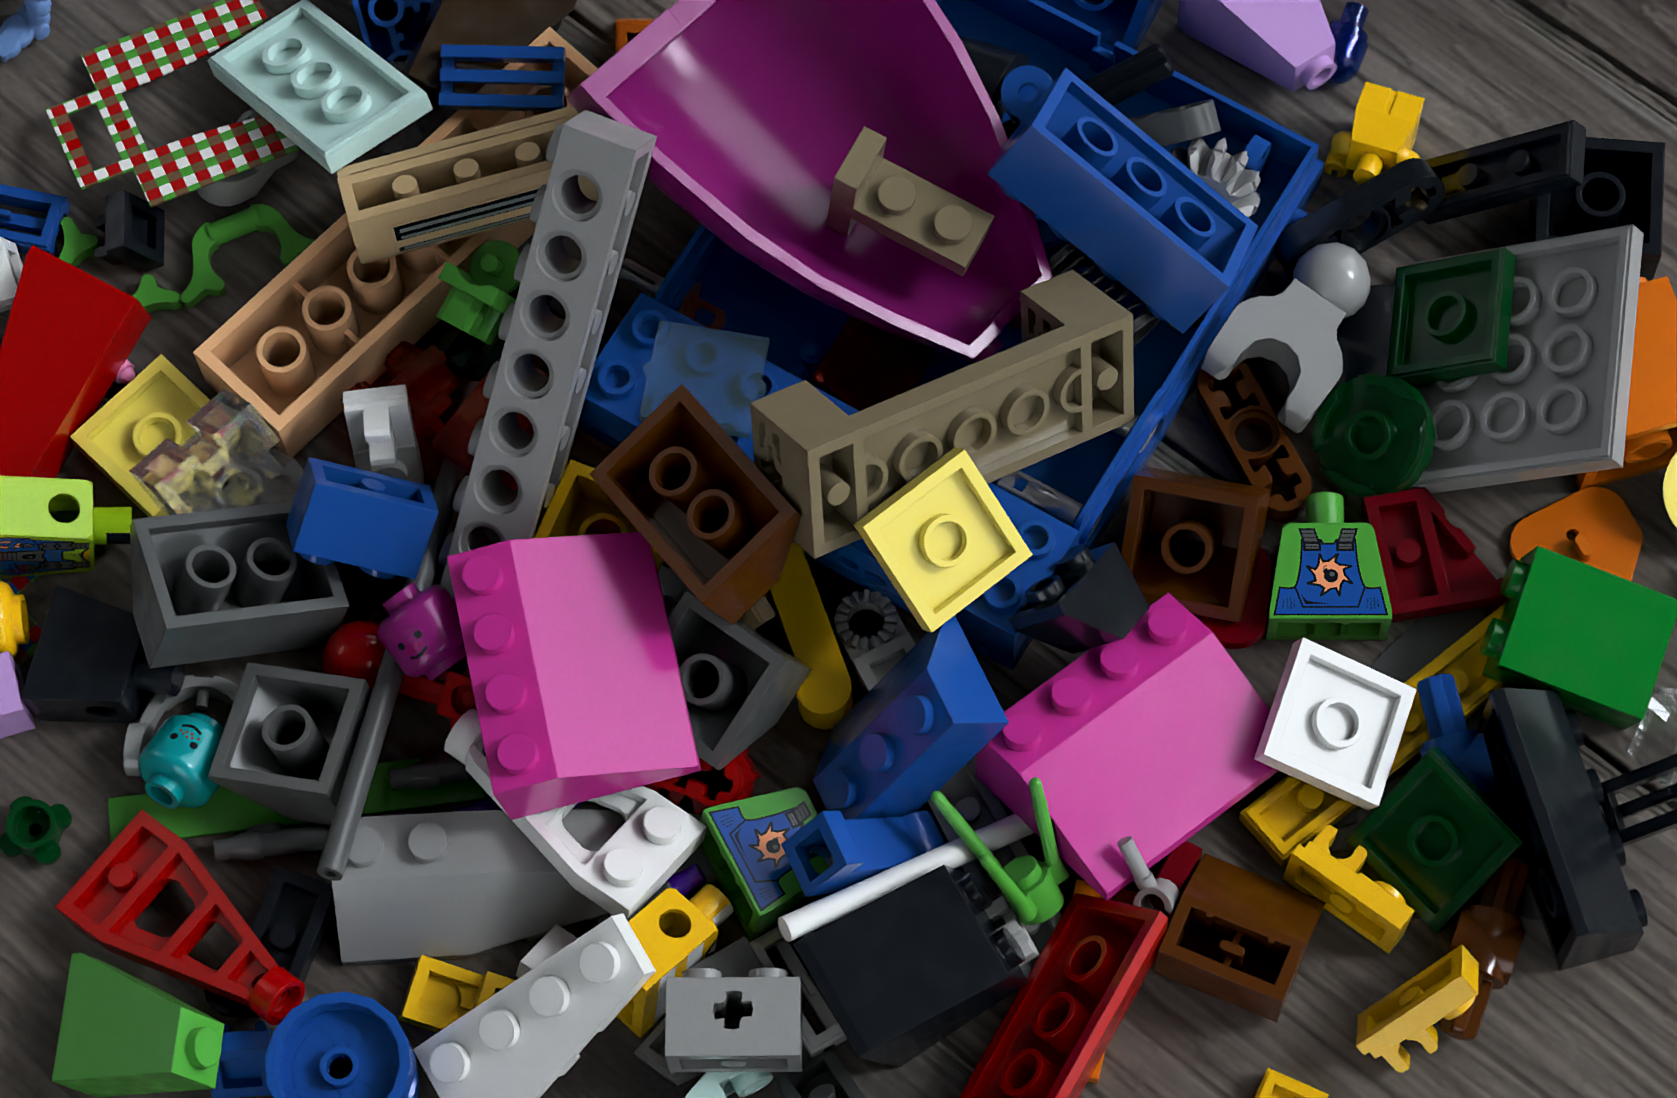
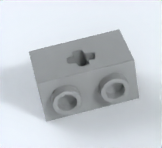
M764 967L750 970L748 977H722V973L716 969L691 968L682 971V977L666 978L665 1059L669 1072H802V987L800 977H788V971L784 969ZM730 1008H743L744 1017L740 1020L739 1028L727 1029L725 1019L729 1017Z

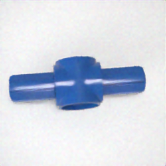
M1438 674L1419 681L1417 691L1430 740L1422 743V748H1419L1421 758L1429 749L1438 747L1487 797L1493 795L1497 785L1484 735L1479 733L1478 730H1468L1455 678L1451 674Z

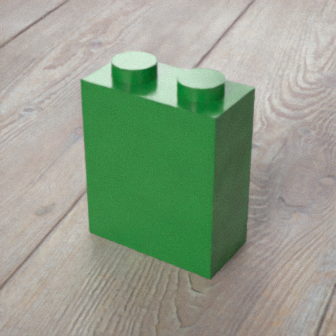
M1541 546L1535 547L1521 557L1520 560L1513 559L1506 570L1500 588V594L1508 597L1501 619H1492L1482 640L1480 653L1488 656L1482 676L1517 689L1558 691L1563 707L1573 709L1576 712L1623 730L1642 721L1676 621L1677 599Z

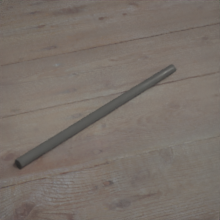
M469 381L465 386L433 491L439 513L416 580L407 578L404 588L414 582L422 592L432 584L439 553L445 541L454 512V497L459 484L464 478L471 456L468 454L469 440L476 424L482 419L488 398L483 396L484 383ZM386 648L317 868V873L328 880L338 881L343 877L403 680L404 672Z

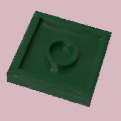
M1504 247L1396 268L1386 376L1400 378L1411 386L1506 371L1516 256Z
M1438 747L1429 749L1379 803V806L1374 808L1346 838V841L1354 849L1359 845L1366 849L1367 857L1365 861L1403 896L1405 902L1436 933L1443 931L1462 911V908L1464 909L1530 840Z

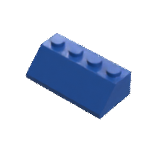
M1066 67L1056 77L1004 144L987 173L998 182L1000 188L1007 196L1025 204L1047 222L1049 228L1056 236L1075 245L1097 264L1100 271L1106 277L1120 282L1140 298L1155 317L1168 321L1182 334L1230 287L1258 228L1257 224Z

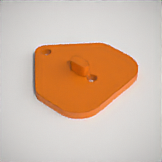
M1595 486L1581 489L1523 518L1512 531L1509 549L1512 558L1520 560L1521 557L1535 547L1541 546L1631 581L1642 545L1643 534L1621 497L1607 488ZM1573 532L1576 534L1574 540H1570L1566 534Z

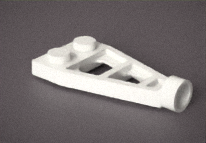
M473 708L464 713L455 723L446 739L444 750L466 765L465 770L505 812L493 795L487 759L483 755L485 749L478 713ZM644 786L587 800L617 811L625 819V823L599 851H589L583 848L563 826L562 819L577 803L512 820L575 890L612 915L623 913L627 921L639 912L704 841L707 829L705 824L656 791Z

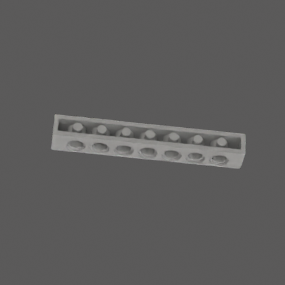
M588 110L582 111L563 125L559 124L552 133L548 143L546 160L553 164L547 185L543 184L540 187L531 207L530 220L537 224L531 244H527L523 248L515 267L514 279L521 282L515 303H511L508 306L499 327V339L504 340L505 344L500 361H496L493 364L484 384L483 396L490 399L485 419L482 418L478 421L469 440L468 454L474 456L470 475H466L462 479L454 497L453 510L459 513L454 532H450L446 537L438 557V566L444 569L440 585L444 586L454 598L447 556L494 544L487 537L485 527L493 529L500 536L502 542L534 538L563 477L657 139L656 135ZM579 175L593 182L598 193L597 201L590 200L581 192L578 184ZM563 236L570 237L578 244L581 250V261L567 254L562 243ZM547 295L556 298L562 304L565 310V319L555 316L550 311L546 301ZM531 354L537 355L545 361L549 369V377L543 376L535 370L531 362ZM515 412L523 414L529 419L533 426L534 434L525 432L518 425ZM500 470L506 471L513 476L517 483L518 491L509 488L503 482Z

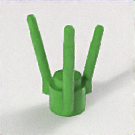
M1033 777L1030 779L1029 788L1045 861H1037L1033 856L1025 855L1015 858L1005 867L1000 864L940 791L932 792L930 795L931 801L998 885L1020 923L1024 925L1043 923L1052 918L1061 909L1065 896L1058 885L1069 877V873L1059 858L1042 782L1039 778Z

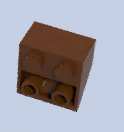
M1204 853L1180 898L1158 950L1155 973L1277 1022L1326 902Z

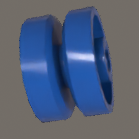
M346 991L316 995L293 1008L273 1031L265 1055L267 1087L273 1098H419L422 1090L419 1061L395 1015L373 998ZM344 1069L349 1073L345 1078L335 1079V1076Z

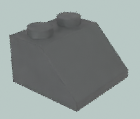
M686 590L668 620L698 757L715 769L721 770L777 724L812 669L741 620L732 625L704 606L693 593Z
M247 662L208 777L212 782L289 819L331 825V819H333L372 689L365 679Z

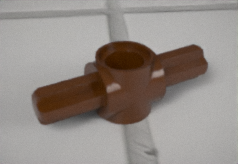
M1514 856L1482 889L1478 905H1469L1466 909L1462 908L1448 953L1463 945L1479 963L1478 995L1473 1004L1460 1016L1452 1020L1442 1018L1439 1021L1440 1030L1454 1039L1472 1041L1477 1037L1492 989H1501L1504 985L1507 986L1525 934V929H1522L1523 924L1516 918V913L1530 873L1529 865L1518 857Z

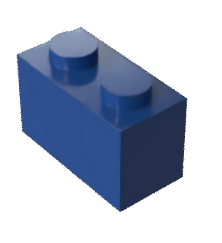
M308 457L286 527L293 552H298L301 557L312 563L332 565L337 561L359 566L365 573L380 579H393L398 575L416 580L439 511L430 485Z

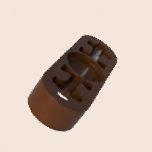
M1242 361L1230 372L1226 379H1223L1226 383L1237 381L1234 399L1240 410L1231 416L1232 404L1226 393L1222 390L1212 393L1215 378L1200 368L1197 376L1196 399L1240 480L1245 485L1271 489L1273 480L1267 466L1276 459L1274 472L1283 486L1294 484L1295 487L1291 501L1286 502L1280 494L1269 498L1266 518L1275 522L1295 520L1306 510L1305 498L1311 494V478L1251 369ZM1246 425H1259L1267 430L1271 437V443L1262 451H1247L1237 443L1235 438L1237 431Z

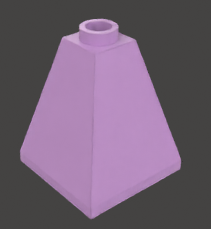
M1178 0L1177 25L1186 35L1292 92H1295L1304 85L1309 90L1315 89L1328 81L1336 71L1337 65L1334 63L1336 43L1320 0Z

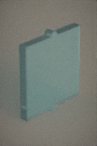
M660 320L651 362H647L643 366L644 376L647 378L639 413L640 421H644L668 396L683 384L729 435L750 439L752 431L750 402L757 400L759 396H763L766 393V384L762 378L770 344L769 338Z

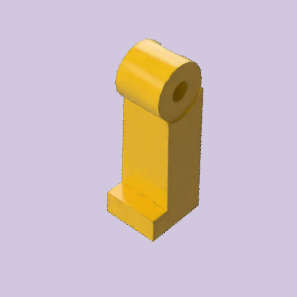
M794 542L791 545L780 580L764 596L769 598L771 606L777 614L775 617L789 654L812 669L797 692L799 713L804 721L812 727L823 730L832 729L853 707L851 679L802 547Z

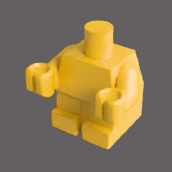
M1365 82L1356 105L1351 131H1340L1333 136L1330 150L1324 163V171L1331 175L1332 171L1336 170L1338 171L1336 177L1342 178L1347 174L1348 169L1354 170L1353 179L1358 185H1361L1404 160L1420 158L1412 148L1416 139L1425 98Z

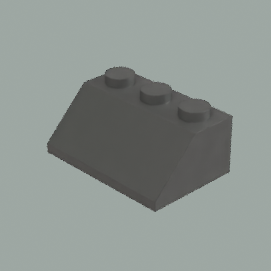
M293 501L132 520L130 525L133 616L149 668L326 645L330 636L338 630L349 608V603L335 563L332 565L315 564L301 557L298 552H293L286 527Z

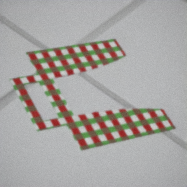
M220 0L80 54L96 90L45 110L81 190L134 170L150 207H154L301 150L300 147L261 116L205 131L148 151L122 96V93L155 80L219 49L268 19L259 0ZM93 105H97L122 159L96 170L92 169L68 116Z

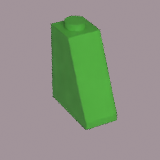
M74 953L71 956L52 1082L96 1098L215 1089L222 1050L224 1023L124 969L84 953Z

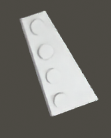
M624 914L613 915L414 1048L413 1051L440 1098H540L558 1077L568 1072L581 1057L579 1053L598 1032L604 1031L656 970Z

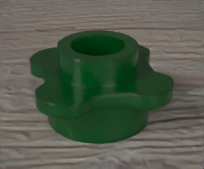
M29 796L19 797L10 805V812L5 823L6 833L0 837V848L6 856L11 858L22 854L35 857L41 865L53 864L61 856L62 851L59 842L63 830L72 823V815L63 804H55L50 807L47 803L32 799ZM33 826H40V834L36 836L30 834V829Z

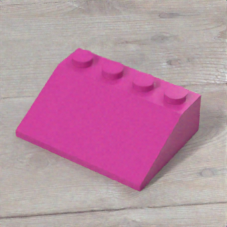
M640 532L514 539L447 556L493 795L511 820L701 771L653 547Z
M1167 593L1149 606V610L1124 639L1091 648L1007 709L1004 713L1009 724L975 755V776L1038 836L1039 831L1032 805L1029 781L1033 777L1041 780L1059 856L1106 901L1134 881V876L1117 845L1120 839L1132 836L1149 869L1279 771L1254 760L1270 713L1269 708L1214 633L1170 593Z

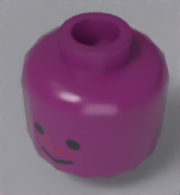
M412 582L382 604L389 616L380 623L377 629L378 638L407 676L420 677L425 674L432 681L466 656L456 601L444 586L432 585L421 592L415 583Z

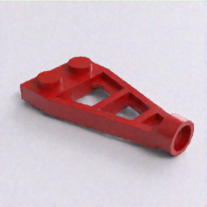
M142 809L55 906L67 920L109 952L243 1004L270 1025H279L293 1008L300 1005L305 994L304 983L285 968L278 966L189 845ZM169 881H174L181 884L191 897L195 910L171 937H160L138 928L135 920ZM215 923L220 924L239 945L218 970L211 969L188 955Z

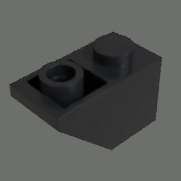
M1115 542L1089 550L1086 544H1080L1072 547L1062 559L1053 564L1057 571L1055 575L1039 580L1025 591L1024 594L1027 600L1008 620L1014 631L1068 653L1075 654L1124 639L1150 607Z

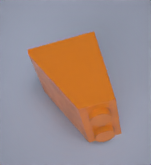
M1668 276L1649 281L1645 277H1640L1623 468L1576 474V483L1579 490L1587 487H1598L1665 469L1677 452V300Z

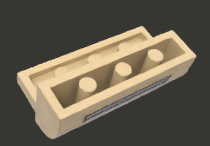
M570 106L347 165L337 171V180L361 265L530 220V211L534 198L543 184L547 185L553 164L546 160V151L552 133L559 124L563 125L578 115L577 111ZM579 175L578 184L581 192L590 200L597 201L598 193L593 182Z

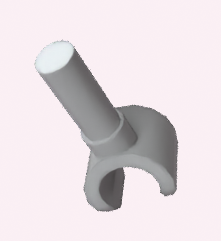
M1132 836L1120 839L1117 845L1134 876V882L1139 890L1134 897L1133 905L1155 910L1149 898V894H1154L1162 899L1165 910L1171 915L1176 910L1181 898L1177 886L1168 879L1154 878Z

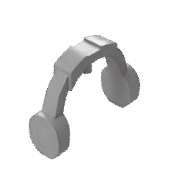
M194 674L185 676L183 686L177 696L157 694L148 704L139 723H131L127 728L123 752V766L126 775L141 776L137 764L140 753L154 735V730L166 710L168 712L178 703L191 698H197L196 708L198 710L208 709L209 698L221 700L232 706L239 685L215 675L213 678L195 677Z

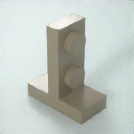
M864 126L834 177L826 226L848 237L855 223L859 222L963 277L988 234L995 216L884 159L883 154L887 138Z

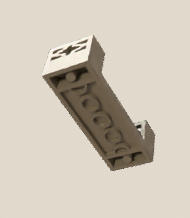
M1070 270L1020 291L1021 344L848 416L806 380L750 402L754 463L801 514L793 540L816 559L862 539L854 526L856 522L955 447L966 450L986 483L989 484L1134 421L1133 314L1077 272Z

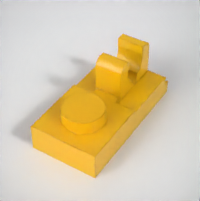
M1332 825L1325 826L1313 842L1309 841L1305 847L1298 844L1291 853L1282 879L1302 893L1326 902L1324 908L1390 954L1403 937L1415 910L1406 905L1403 896L1391 885L1382 881L1374 882L1361 872L1357 874L1363 867L1367 857V851L1359 845L1353 854L1345 859L1339 858L1337 860L1330 855L1329 847L1334 842L1338 829Z
M1460 945L1358 1014L1356 1047L1364 1056L1370 1052L1375 1059L1382 1055L1395 1071L1400 1073L1410 1068V1054L1400 1044L1405 1039L1421 1043L1429 1054L1435 1052L1438 1048V1031L1433 1024L1442 1018L1452 1020L1460 1016L1473 1004L1478 995L1479 963L1463 945Z

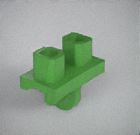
M501 240L488 241L479 246L473 254L470 262V274L446 262L438 278L451 285L452 288L436 317L491 346L499 331L505 311L511 303L516 302V299L508 295V293L514 291L521 283L514 279L515 267L521 254L520 251L510 243Z

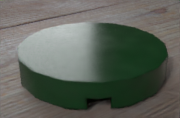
M1371 372L1357 375L1360 377L1352 378L1347 383H1340L1330 391L1317 410L1312 431L1314 452H1318L1319 461L1323 466L1320 469L1325 478L1343 493L1363 498L1405 491L1419 480L1430 463L1436 438L1432 411L1422 394L1403 379Z

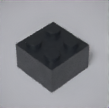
M1586 137L1583 185L1530 198L1528 243L1633 224L1644 233L1640 277H1645L1647 281L1653 280L1662 253L1665 143Z

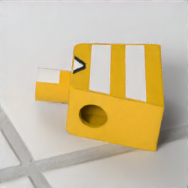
M706 884L690 900L686 899L678 890L671 887L667 888L628 921L656 970L616 1016L639 1038L666 1013V978L682 977V971L687 970L715 953L718 936L717 927L733 913V907L728 898L711 884Z

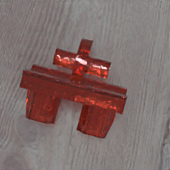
M401 341L387 354L383 364L388 375L393 378L387 386L406 384L416 437L423 432L437 442L447 433L445 425L438 416L452 404L448 395L459 384L446 366L445 361L447 358L445 354L433 344L423 351L407 341ZM366 381L357 382L348 391L370 389L373 387Z

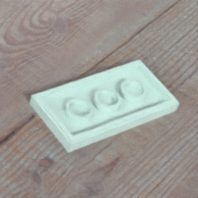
M309 0L299 1L207 60L214 77L331 174L433 110L428 95L424 90Z

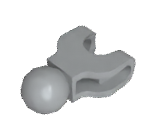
M1338 242L1321 244L1309 249L1298 259L1293 271V281L1283 293L1276 296L1254 297L1239 303L1208 348L1200 363V368L1214 378L1222 380L1226 379L1230 372L1245 359L1263 357L1276 362L1287 374L1290 387L1284 406L1278 413V420L1293 432H1302L1342 375L1343 358L1337 341V328L1344 318L1355 314L1367 300L1370 293V274L1367 262L1354 248Z

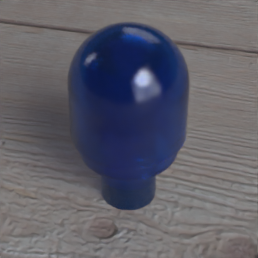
M1347 2L1340 21L1336 20L1329 23L1336 43L1334 63L1337 65V68L1332 77L1326 81L1327 83H1346L1356 76L1368 49V35L1362 28L1369 10L1360 3Z

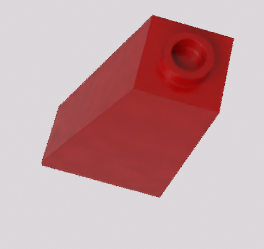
M34 245L31 246L25 257L0 348V475L56 478L74 448L70 436L94 415L115 380L121 366L127 360L152 317L137 298Z

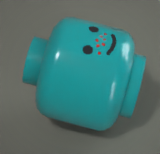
M201 713L173 715L163 721L141 751L137 763L140 775L146 783L145 791L149 797L159 805L169 809H174L178 806L183 808H199L208 803L220 787V785L210 780L208 774L224 727L216 720Z

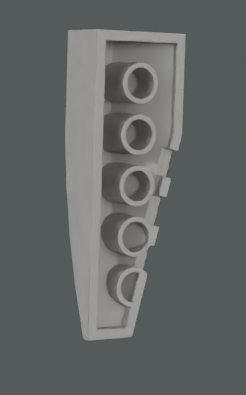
M572 809L562 819L564 828L583 848L589 851H599L625 823V819L614 810ZM503 810L361 817L343 877L338 881L332 880L341 963L343 966L416 962L421 955L437 960L475 958L493 952L492 948L524 938L527 941L544 937L556 924L564 927L587 919L590 923L609 913L575 890ZM688 813L700 821L701 815ZM700 845L675 871V873L682 871L694 863L700 866L707 881L694 888L691 892L701 889L706 884H719Z

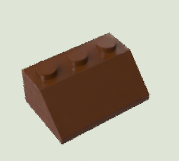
M681 384L589 475L704 606L734 625L780 580L801 514L696 397Z

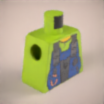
M0 475V578L89 572L95 569V545L131 544L130 525L132 522V507H94L93 482L88 480Z

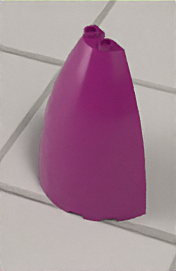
M678 0L599 67L566 98L578 114L588 110L656 135L657 139L646 179L732 250L815 300L886 333L940 353L969 362L970 364L995 355L1003 346L1002 342L997 338L1002 332V328L1007 323L1014 331L1021 328L1020 291L1053 278L1034 212L1022 202L1015 201L1007 196L1000 188L998 182L987 174L1008 139L1000 117L963 42L935 0ZM864 126L887 138L883 154L884 159L995 216L988 234L963 277L859 222L855 223L848 237L826 226L834 177Z

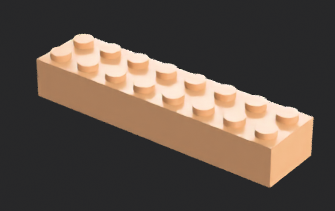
M549 26L528 46L565 48L564 108L571 106L566 98L598 68ZM509 63L502 70L552 71V64ZM486 84L476 94L551 96V86ZM457 110L419 146L547 112ZM344 213L193 351L204 380L290 460L344 410L343 392L367 389L441 320L436 316L452 288L451 285L438 278L446 262L470 274V262L479 246L488 241L501 240L510 243L518 249L534 234L537 223L527 220L361 265L347 215Z

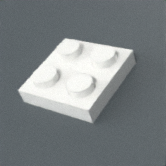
M1303 637L1292 645L1254 760L1369 811L1379 806L1417 689Z

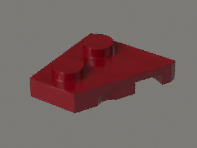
M1426 487L1363 498L1361 504L1364 523L1371 524L1375 531L1392 608L1391 623L1500 605L1507 601L1508 597L1500 594L1503 578L1500 577L1497 580L1474 553L1477 547L1460 528L1449 523L1445 516V510Z

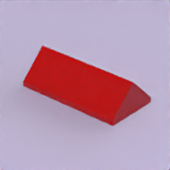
M1075 893L1027 977L1029 982L1021 987L959 1098H1079L1157 958L1158 950L1167 931L1168 917L1158 910L1112 900L1106 901L1102 898Z

